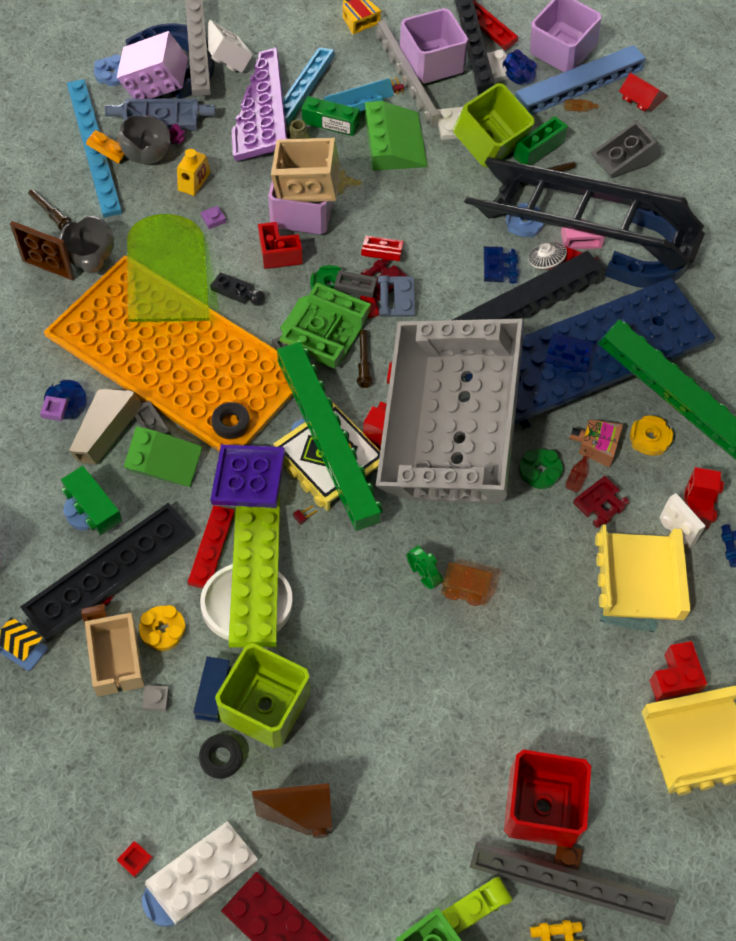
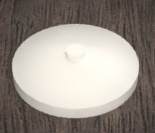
M233 564L222 568L207 581L200 599L201 612L206 625L216 635L226 640H229ZM279 571L277 632L288 621L293 607L291 587Z

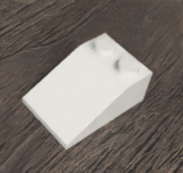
M209 20L208 51L212 55L211 58L218 63L224 62L227 64L226 67L234 72L238 70L242 73L253 54L239 36Z

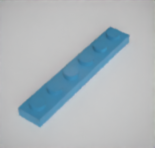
M318 47L283 98L286 124L291 122L334 58V49Z

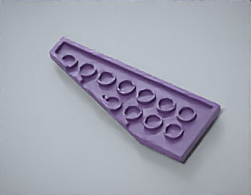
M276 47L259 52L254 66L256 70L254 75H251V84L247 86L240 106V115H237L236 126L231 131L235 161L275 151L276 140L287 139L279 54Z

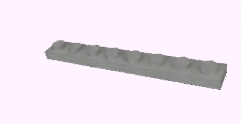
M185 0L192 96L210 95L203 0Z
M384 20L378 21L375 33L377 39L382 42L383 50L388 52L390 62L395 64L396 72L398 75H401L403 85L408 87L410 97L415 99L417 109L422 111L425 123H428L431 128L438 127L439 113Z

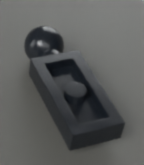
M221 272L210 285L212 291L243 304L250 299L253 305L260 306L266 299L265 294L261 290L254 291V285Z

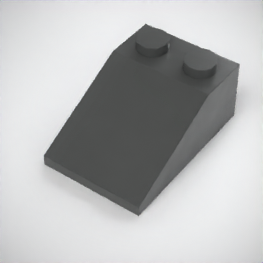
M636 120L591 152V154L611 177L648 165L659 157L661 152L657 141Z

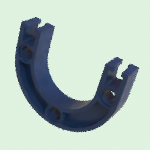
M166 23L146 28L126 39V46L169 31L182 50L189 52L187 25ZM206 36L210 80L214 73L215 61L211 58L212 55L208 51V37ZM190 65L186 68L183 88L170 92L172 95L176 92L177 99H184L192 94Z
M638 208L632 220L634 224L656 231L671 243L677 231L653 210ZM614 251L608 263L605 276L631 286L646 288L669 278H672L675 282L683 276L689 264L670 271L659 260L642 261Z

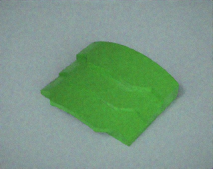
M316 283L308 296L298 299L293 310L280 326L283 333L280 341L289 345L301 342L303 349L306 348L309 355L315 357L316 361L336 368L347 356L359 336V331L363 329L370 313L371 304Z

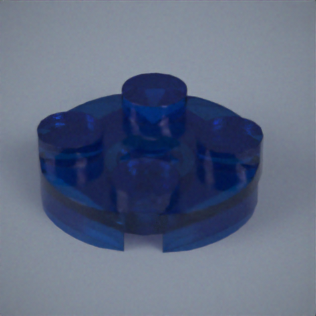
M516 49L504 58L502 65L507 70L505 74L514 83L519 85L526 83L527 85L535 78L537 64L520 50Z
M73 380L59 381L60 384L51 385L45 392L44 401L46 396L63 399L69 397L70 400L68 401L63 419L77 418L87 405V396L82 386Z

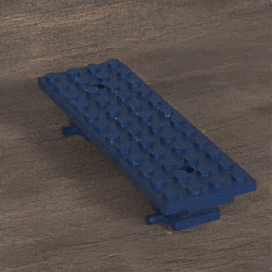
M672 278L526 334L523 339L515 424L520 423L523 429L529 428L531 424L527 420L528 418L634 375L598 345L599 341L619 319L627 323L636 334L644 337L654 349L661 351L668 361L713 343L715 336ZM473 374L464 376L466 382L472 380Z

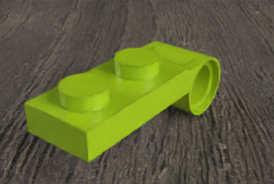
M496 877L442 911V914L458 935L492 912L498 911L499 907L503 904L505 906L509 904L513 898L500 877Z

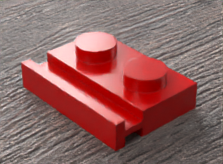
M366 235L361 256L400 261L404 241Z

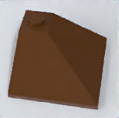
M11 221L10 226L23 262L72 281L75 279L63 240Z
M329 783L252 791L256 816L305 835H313V838H325L328 836V833H332Z

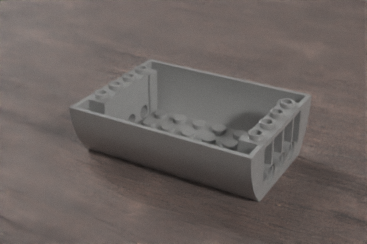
M523 319L398 321L376 480L378 488L395 496L414 501L497 504L505 500L508 489L525 330ZM473 374L471 381L463 382L465 375ZM464 394H470L469 401L462 403L461 397ZM465 434L464 442L456 443L457 436ZM463 455L461 463H453L455 456Z

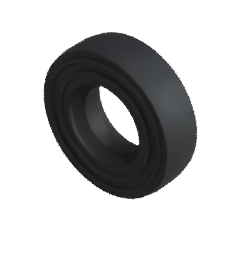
M227 402L219 405L214 410L211 422L217 435L225 439H236L247 432L250 425V417L246 408L241 404ZM227 415H235L239 418V422L232 427L224 425L222 421Z
M213 735L200 748V765L203 771L213 778H228L235 774L242 764V748L239 742L230 735ZM218 748H226L230 752V759L224 765H217L212 761V753Z

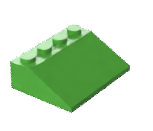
M384 101L365 102L364 118L372 171L427 167L418 112Z

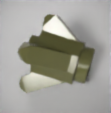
M294 120L291 122L287 129V139H311L308 134L309 129L304 121Z

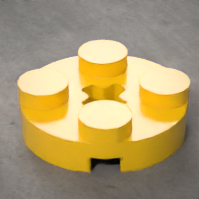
M644 416L642 419L636 420L631 427L629 433L633 449L645 455H662L672 442V429H669L665 425L666 422L659 417ZM651 432L656 438L651 439L647 435Z
M171 605L154 607L143 613L140 618L139 634L143 643L157 651H167L176 647L186 631L183 616ZM163 623L164 625L169 626L165 628L166 632L161 633L160 630L156 631V628L159 627V624Z

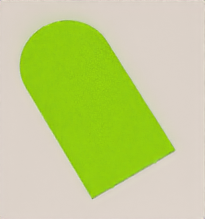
M155 214L136 222L129 230L127 236L128 322L209 321L205 243L201 229L191 220L175 214Z

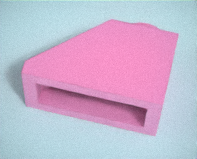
M565 227L561 229L564 246L572 249H597L603 246L605 236Z

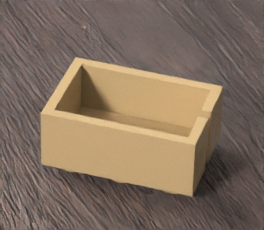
M132 613L85 621L92 685L97 697L119 693L118 688H122L123 692L144 688L136 625Z

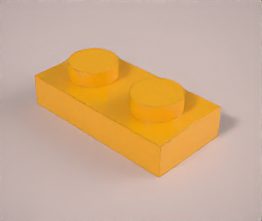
M97 130L87 139L86 145L118 164L125 156L118 142Z

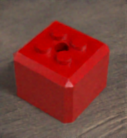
M525 749L517 753L509 774L504 832L507 836L514 839L569 848L576 845L587 830L591 765L588 761L581 758ZM540 800L546 801L550 806V810L548 812H541L537 808V802Z

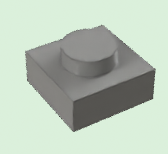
M145 686L142 704L143 711L167 712L169 687Z

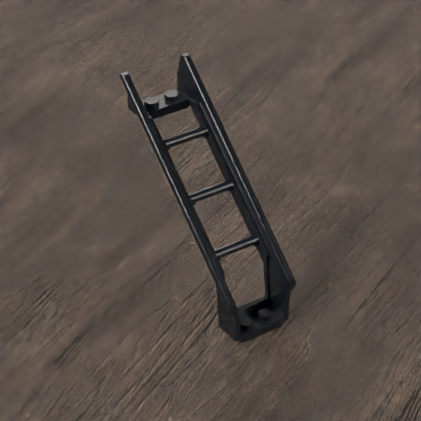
M487 157L485 164L503 184L499 188L498 196L493 202L466 196L464 203L478 208L488 219L500 214H507L640 244L670 271L694 262L705 235L702 231L704 225L693 214L688 206V201L684 197ZM520 182L537 186L526 208L510 205L520 186ZM545 187L583 195L573 218L540 212L534 209ZM591 197L630 205L620 229L581 220ZM643 208L656 211L677 231L672 243L666 239L630 231L629 227L637 209Z

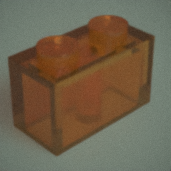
M449 562L441 594L450 600H465L473 606L485 605L493 573Z

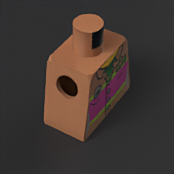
M589 420L586 430L573 427L570 439L581 442L579 454L610 467L623 425Z

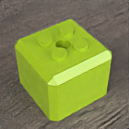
M497 83L464 105L453 127V133L482 167L488 168L485 164L487 157L503 159L515 151L516 142L529 134L534 125V118L504 84Z
M255 643L245 645L215 696L221 722L274 749L283 746L310 697V677L306 668ZM263 700H269L272 703L271 708L268 710H261L258 705Z

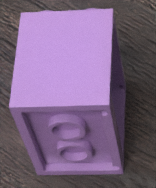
M167 31L123 47L117 79L133 99H151L183 88L188 57L170 32Z

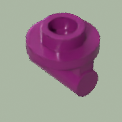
M173 124L169 130L172 145L175 143L179 145L186 138L184 136L186 132L182 131L178 124Z

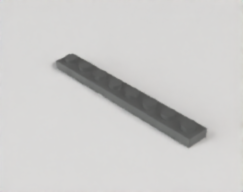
M478 841L475 844L470 868L669 926L675 908L674 898Z

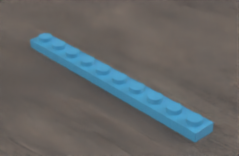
M85 80L67 82L103 218L122 214L106 156L86 145L87 139L95 130L99 131Z

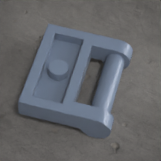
M379 276L378 284H380L381 297L379 316L414 317V276ZM388 285H394V309H389Z

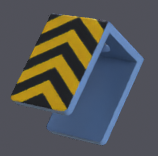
M12 617L0 629V653L27 671L32 670L48 650V647L41 643L43 640L41 635Z

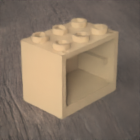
M335 138L276 140L271 178L277 198L299 202L336 201L341 165Z

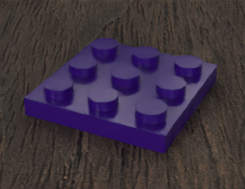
M221 444L210 498L211 504L277 508L286 453L285 447Z

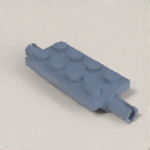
M125 99V103H121V105H105V116H122L124 121L131 116L152 115L158 120L163 121L169 130L173 124H178L181 130H197V119L199 116H215V104L199 105L198 99Z

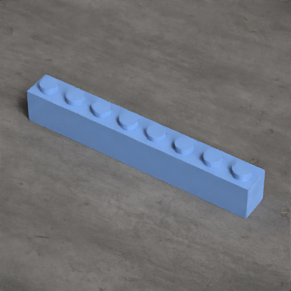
M632 45L516 91L515 97L533 115L625 78L630 73L635 74L642 71L646 57L635 45Z

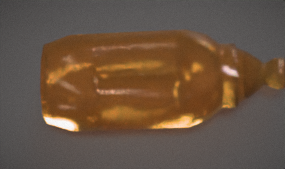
M585 99L564 100V110L584 112L598 108V104Z

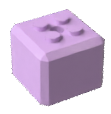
M552 0L531 22L530 53L562 72L578 67L598 45L601 14L577 0Z
M442 8L402 20L400 48L421 84L463 73L466 64L468 38L449 9Z
M272 181L268 194L270 222H277L278 229L320 235L327 232L334 201L314 204L278 199Z

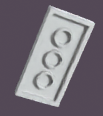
M227 821L147 879L145 885L174 924L177 925L258 862V859Z

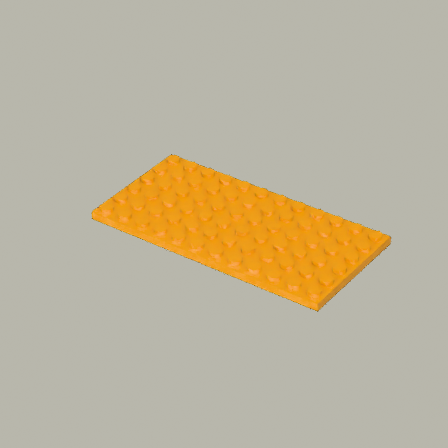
M125 255L44 330L47 338L125 390L134 391L143 402L150 401L157 411L219 452L221 444L248 446L293 397L278 364L276 349ZM235 402L246 408L250 417V425L244 435L236 439H225L215 433L211 418L214 410L221 404ZM227 415L223 418L222 422L224 425L232 427L239 422V418L235 415Z

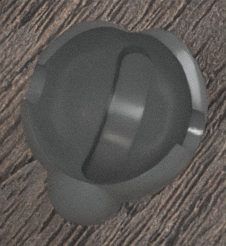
M152 115L131 116L122 122L117 139L122 152L128 159L136 163L153 164L166 156L170 148V133L163 121L158 120Z
M95 215L86 216L78 223L71 222L65 225L58 238L65 242L70 263L90 274L100 271L103 264L111 256L114 248V235L111 227L103 219Z

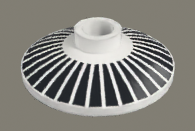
M546 242L536 246L529 253L528 260L534 268H552L565 259L567 250L559 242Z

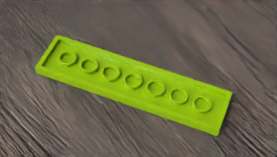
M280 495L278 496L277 508L236 506L229 648H241L252 643L261 647H276Z

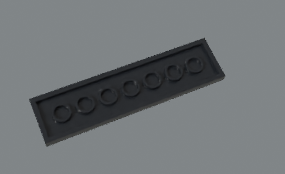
M167 503L24 603L20 608L48 643L82 618L81 609L104 603L194 538L195 532L176 510Z

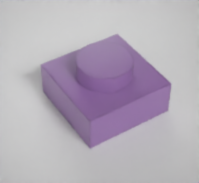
M218 206L200 212L208 229L226 223V218Z
M46 396L40 412L41 417L63 421L68 406L67 399Z

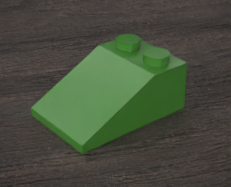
M136 426L124 468L131 473L191 487L203 447L158 431Z

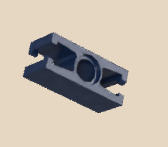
M206 657L193 710L195 719L219 723L220 715L215 696L231 671V666H229L230 660Z

